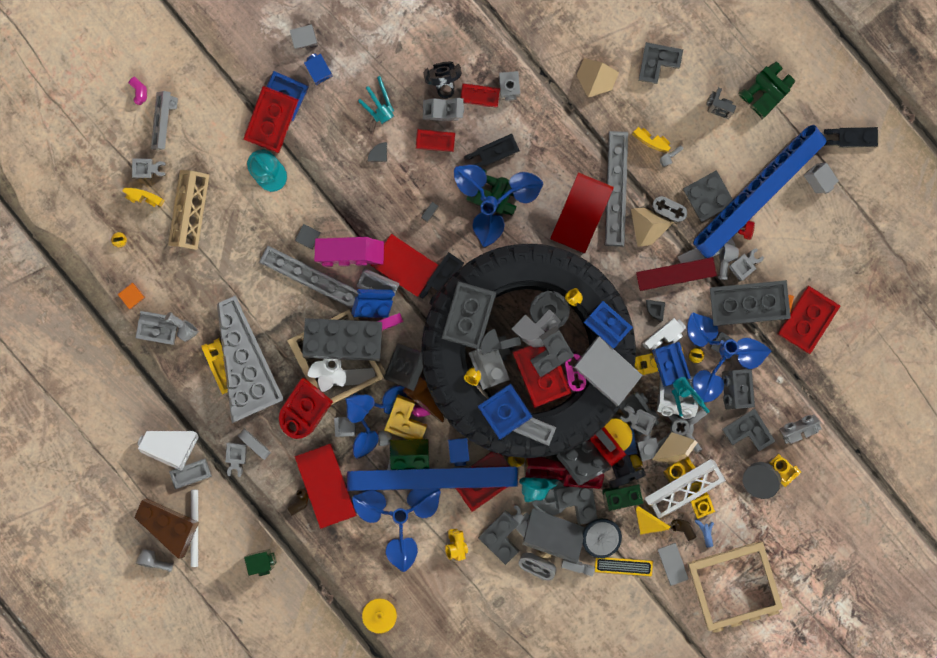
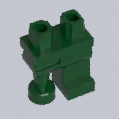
M777 61L769 67L766 66L756 76L755 82L748 90L743 89L738 93L747 104L754 100L753 95L759 90L764 93L750 107L762 120L791 91L790 88L795 83V79L789 74L783 80L777 76L783 69Z
M486 175V183L492 186L491 191L483 189L485 197L493 196L499 199L512 189L509 179ZM480 191L475 196H467L466 201L481 207L483 201L481 200ZM514 192L498 204L495 213L514 215L517 206L508 203L510 196L514 197Z
M639 484L620 489L619 486L601 489L605 508L609 509V511L644 504Z

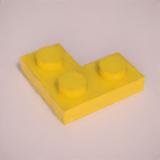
M397 395L384 431L408 440L422 439L427 424L410 418L415 405L414 400Z

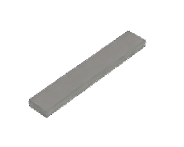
M609 131L607 184L613 186L614 189L606 205L605 246L624 247L628 132Z
M267 246L259 262L351 309L353 308L355 297L358 296L356 289L270 246Z

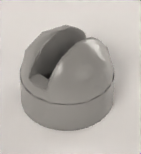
M386 431L378 432L379 446L389 445L390 440H392L391 433Z

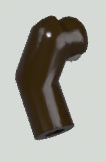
M298 489L296 492V503L287 507L291 516L307 507L309 496L305 489Z
M674 519L671 522V530L684 532L688 541L697 537L688 521Z

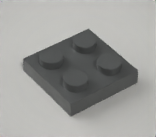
M717 170L683 188L700 222L723 211L733 201Z
M590 439L577 447L557 455L578 485L607 472L611 468L610 464Z

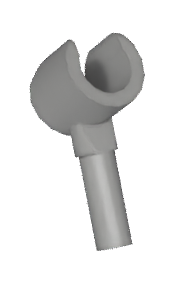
M681 145L660 158L662 167L673 163L671 157L683 150Z

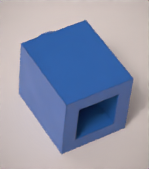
M315 53L306 58L307 61L304 64L316 85L333 77L321 54L317 55Z
M468 439L448 440L450 463H454V466L466 465V462L470 461Z

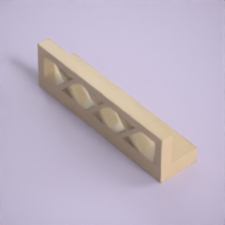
M180 170L168 242L169 246L198 250L209 174L191 170ZM196 176L202 177V184L199 188L195 184ZM197 195L199 203L194 207L192 200ZM192 214H194L196 218V222L193 226H191L189 222V218ZM189 233L193 236L192 245L185 244Z

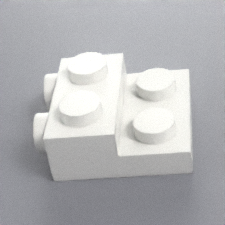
M673 318L644 341L642 345L646 350L650 348L653 350L663 343L661 339L665 343L671 342L673 344L683 336L681 332L686 329V326L680 319L676 320Z
M690 376L691 378L687 380L693 388L692 381L694 377ZM660 377L657 412H662L664 416L679 415L675 397L671 392L674 390L673 384L663 387ZM691 394L684 398L679 396L683 412L681 417L683 419L695 417L698 410V402Z

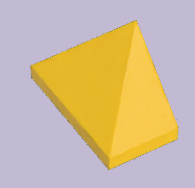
M635 506L640 535L669 530L671 527L641 507Z

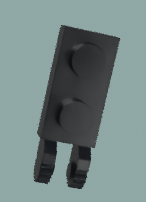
M878 127L824 129V134H838V141L827 140L824 146H839V148L878 147Z
M509 134L477 148L476 151L465 155L464 159L465 161L471 160L480 155L482 161L473 165L486 167L520 152L513 134Z
M448 252L419 297L425 298L430 288L433 287L437 292L430 300L429 304L432 305L438 292L448 279L463 266L464 262Z

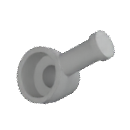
M726 243L720 249L719 259L721 266L718 279L728 280V264L731 261L737 260L739 256V249Z
M168 312L165 316L166 321L179 327L177 336L185 342L195 337L199 332L193 324L186 320L182 321L171 312Z
M146 549L142 550L136 561L137 565L167 570L168 572H171L173 567L171 562L167 563L156 560L155 552Z

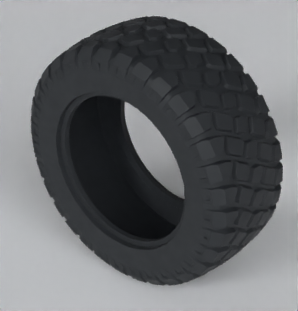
M527 243L508 245L485 252L466 263L448 279L438 292L428 312L423 329L421 353L423 372L429 392L440 412L459 433L475 444L495 453L521 458H538L559 454L579 446L597 434L612 419L621 404L616 406L586 379L585 388L581 391H575L562 404L544 412L531 414L533 418L556 427L549 446L514 431L500 440L478 408L487 398L476 386L467 383L464 379L468 371L465 357L466 346L441 339L458 281L496 292L495 298L511 291L524 289L544 292L554 291L565 297L570 290L577 288L582 294L583 300L580 304L577 303V306L570 304L569 306L581 319L588 335L589 346L599 336L584 324V321L602 301L633 327L631 317L622 297L610 280L599 269L582 257L567 250L549 245ZM632 328L614 350L635 367L636 343L634 329Z

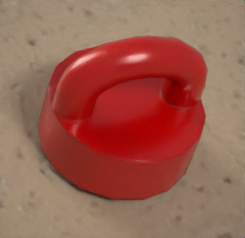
M748 221L742 227L745 228V231L741 229L738 231L739 234L744 235V239H752L755 229L754 221Z

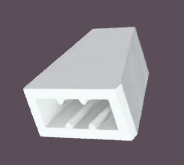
M146 431L145 435L140 437L137 445L141 453L182 471L199 436L194 431Z

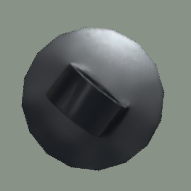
M451 61L434 64V68L431 70L425 69L423 72L425 83L436 86L437 93L441 98H451L455 90L454 81L462 75L460 64L455 66ZM448 85L451 87V91L445 93L441 90V87Z
M626 454L622 458L624 460L623 467L618 463L612 466L616 477L608 480L610 488H615L646 476L644 468L634 470L630 457Z

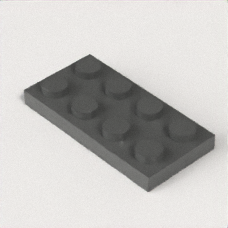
M787 280L710 288L713 326L791 319Z
M305 318L303 358L380 361L382 322Z

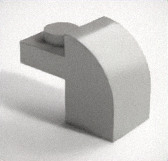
M462 98L423 100L424 120L458 121L459 118H463L464 105Z
M549 309L536 324L524 315L512 330L529 346L543 347L544 344L539 336L555 326L558 327L561 320Z

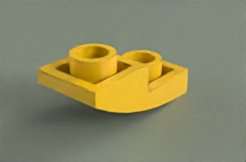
M638 127L632 133L635 138L652 149L665 153L671 149L669 146L670 142L664 136L659 137L657 135L652 140L650 138L651 134L645 128L641 129Z
M124 188L122 190L126 193L125 198L133 203L136 200L141 203L145 197L147 198L145 202L153 207L156 204L162 207L165 200L157 195L135 188Z
M693 482L690 491L695 493L700 491L702 482ZM707 492L690 502L697 519L715 512Z

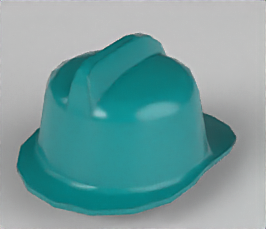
M262 149L253 152L249 156L247 169L264 190L274 192L283 188L287 181V172L274 154Z
M523 477L519 480L522 485V494L525 496V502L544 500L549 490L559 484V480Z

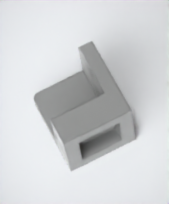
M312 25L290 30L295 49L309 45L311 48L318 46Z
M347 417L334 418L335 437L356 436L355 423L350 422Z

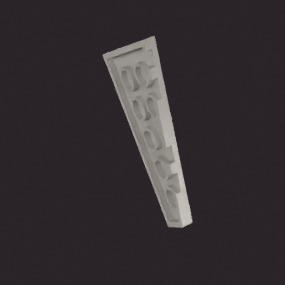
M236 296L217 304L232 423L284 400Z

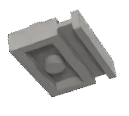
M140 311L136 338L174 345L177 326L166 321V315Z
M481 348L480 350L477 349L469 352L475 371L479 370L481 372L480 384L483 390L510 380L499 350L482 355Z

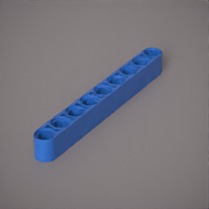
M815 125L806 127L694 239L693 244L705 258L715 255L825 145L826 138Z
M518 467L347 471V491L518 487Z

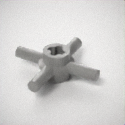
M702 408L696 413L695 417L690 419L678 418L676 414L668 416L672 421L670 430L673 433L695 440L692 436L694 431L693 425L705 417L707 413ZM683 425L685 429L683 433L680 431L679 426ZM671 433L658 442L660 448ZM697 443L693 450L697 454L702 451V448Z

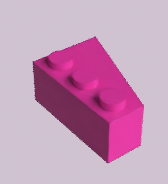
M369 237L316 238L314 261L322 263L324 267H333V264H338V266L383 264L384 242Z

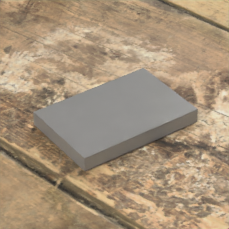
M596 337L573 366L616 406L621 404L643 376L601 337Z

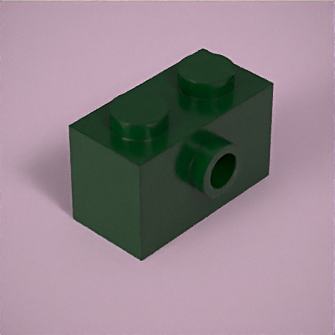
M429 439L390 440L391 470L429 469Z
M270 549L244 556L248 576L270 574V571L275 568L274 565L277 563L275 553H271Z

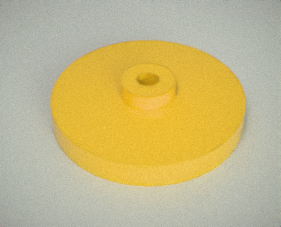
M611 419L604 427L623 451H625L632 442V430L626 422L620 419Z
M382 598L373 599L368 602L362 613L364 625L374 633L389 631L397 619L394 605Z

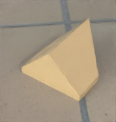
M584 58L577 77L589 98L612 91L619 72L603 62Z
M647 208L631 209L638 247L652 245L674 223V221Z
M671 432L652 460L668 463L671 466L688 457L698 442Z

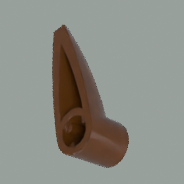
M419 377L414 391L406 387L403 389L409 397L440 422H444L445 418L435 404L425 380Z

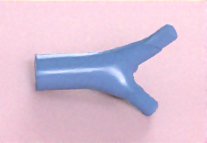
M696 519L695 522L699 525L704 535L706 547H713L711 531L714 523L711 522L709 526L707 523L703 525Z

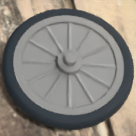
M605 518L590 522L583 531V547L593 557H610L621 545L622 534L620 528L615 522Z

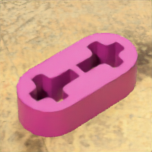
M398 313L377 322H382L383 331L404 321L401 314Z
M573 354L575 360H579L581 358L579 355ZM570 358L565 362L568 385L573 391H581L586 386V378L578 371L574 372L573 366L568 365V362L571 361ZM574 374H578V379L583 381V384H580V388L572 385V381L575 380Z

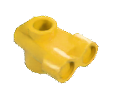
M777 454L768 462L775 471L779 472L781 484L784 487L788 486L801 473V470L796 465L793 467L780 454ZM777 462H782L783 466L781 469L776 467Z
M688 456L669 466L663 473L669 483L696 467ZM672 469H675L677 471L676 476L672 475Z
M458 529L448 530L451 544L445 545L447 558L457 561L466 559L465 554L468 553V547L464 542L463 531H458Z

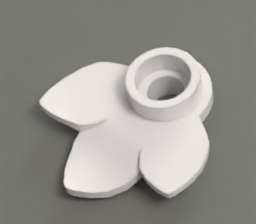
M324 358L323 361L314 362L309 368L308 376L318 378L319 388L322 392L331 389L334 384L343 387L346 382V373L341 368L342 363L340 359ZM332 360L336 363L334 368H330L328 365Z

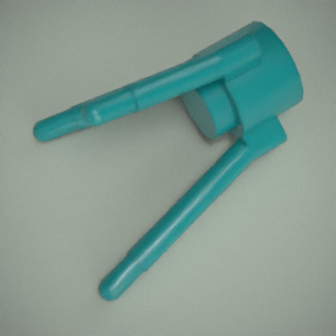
M378 76L377 79L386 105L380 104L369 86L366 89L378 107L375 110L376 113L361 99L358 102L374 117L376 122L380 121L381 124H384L394 117L392 113L394 109L389 101L381 76Z
M685 377L674 381V390L671 392L675 397L679 416H683L679 396L684 398L690 394L706 413L710 412L704 401L691 387Z

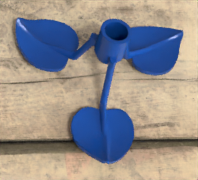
M463 165L454 168V178L462 193L471 197L475 196L478 191L481 193V200L483 202L480 209L482 213H479L474 218L473 230L483 247L494 243L504 231L505 224L503 218L499 215H493L498 204L513 192L517 201L530 203L538 197L544 185L538 176L529 172H519L510 178L509 184L512 189L499 199L493 196L485 197L484 190L481 187L486 184L487 176L481 167L477 165Z
M693 312L688 319L687 333L694 345L704 347L708 342L711 345H720L719 352L722 359L712 373L707 370L699 371L695 374L692 381L693 389L704 403L715 400L722 393L724 380L720 376H716L715 373L727 358H731L734 354L738 355V362L741 366L747 369H755L771 353L767 346L751 338H743L738 342L732 339L726 342L723 340L712 341L718 335V326H713L711 318Z
M397 385L388 389L382 398L383 404L375 403L374 398L370 395H359L358 393L345 398L348 420L352 423L361 421L366 429V432L359 433L354 441L353 455L356 459L362 458L373 451L379 440L376 431L370 432V428L364 420L366 414L369 413L373 406L384 408L385 414H391L397 395L407 398V394L403 391L405 387Z
M413 489L407 496V503L411 508L407 510L398 508L394 512L383 510L386 507V499L378 491L370 490L354 495L352 498L353 506L361 519L369 523H376L380 520L382 513L384 515H391L393 522L399 525V539H393L388 543L386 557L400 571H407L417 557L418 548L414 539H403V524L408 519V513L413 510L416 516L420 518H429L434 515L439 505L441 490Z

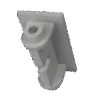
M814 414L807 415L797 422L787 423L779 430L784 436L785 444H792L802 440V432H804L807 438L819 433L821 426L820 421Z

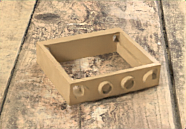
M350 310L331 318L332 320L348 318V320L360 321L358 317H353ZM303 332L287 341L306 379L320 390L317 379L308 376L310 365L307 359L303 358V351L299 345V342L304 340ZM369 361L376 376L331 398L333 401L331 405L384 379L383 374L386 372L382 364H377L376 361Z
M762 541L687 563L706 627L709 631L712 630L713 633L724 630L723 627L731 625V627L742 625V621L748 619L750 622L761 619L760 616L768 614V616L776 615L779 613V610L783 609ZM759 551L775 604L712 622L697 570Z

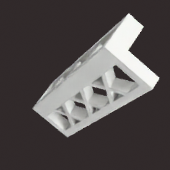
M710 459L647 496L645 500L648 505L652 506L657 517L662 519L726 480L716 462ZM715 470L719 480L714 483L707 482L708 473ZM695 481L702 482L701 489L697 493L690 491L691 484ZM678 491L686 492L684 500L681 502L673 501L675 493ZM662 500L668 501V509L661 513L656 504Z

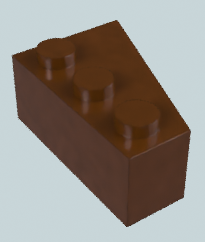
M150 499L141 501L134 517L178 559L185 557L199 525L198 521Z

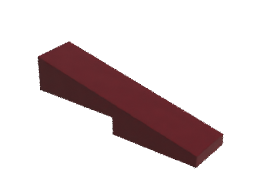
M714 257L639 271L636 272L639 290L645 291L715 277L717 272Z
M542 457L526 458L524 464L526 478L563 480V486L601 489L604 481V474H601L578 485L561 462Z

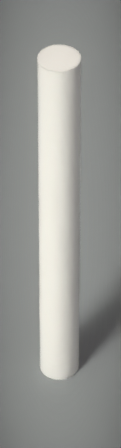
M191 490V518L198 521V490ZM198 527L191 541V567H198Z

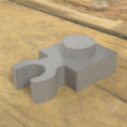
M132 159V178L152 179V173L160 177L166 176L165 172L158 171V168L166 166V163L159 161L154 165L152 159Z
M757 248L751 250L748 257L743 254L728 266L739 281L744 280L756 270L753 264L763 261V256L758 259L754 257V253L758 251Z
M624 407V410L629 413V417L622 415L620 419L624 422L631 421V428L647 436L650 435L657 417L641 409L635 413L632 407Z
M227 443L225 462L231 463L227 470L228 476H231L232 469L238 471V477L242 475L243 470L240 464L246 463L247 444Z
M514 505L517 514L511 516L519 523L516 529L524 537L530 515L526 512L522 516L520 508Z
M563 559L561 563V568L578 573L581 572L589 576H593L595 571L594 566L583 564L579 560L577 563H573Z

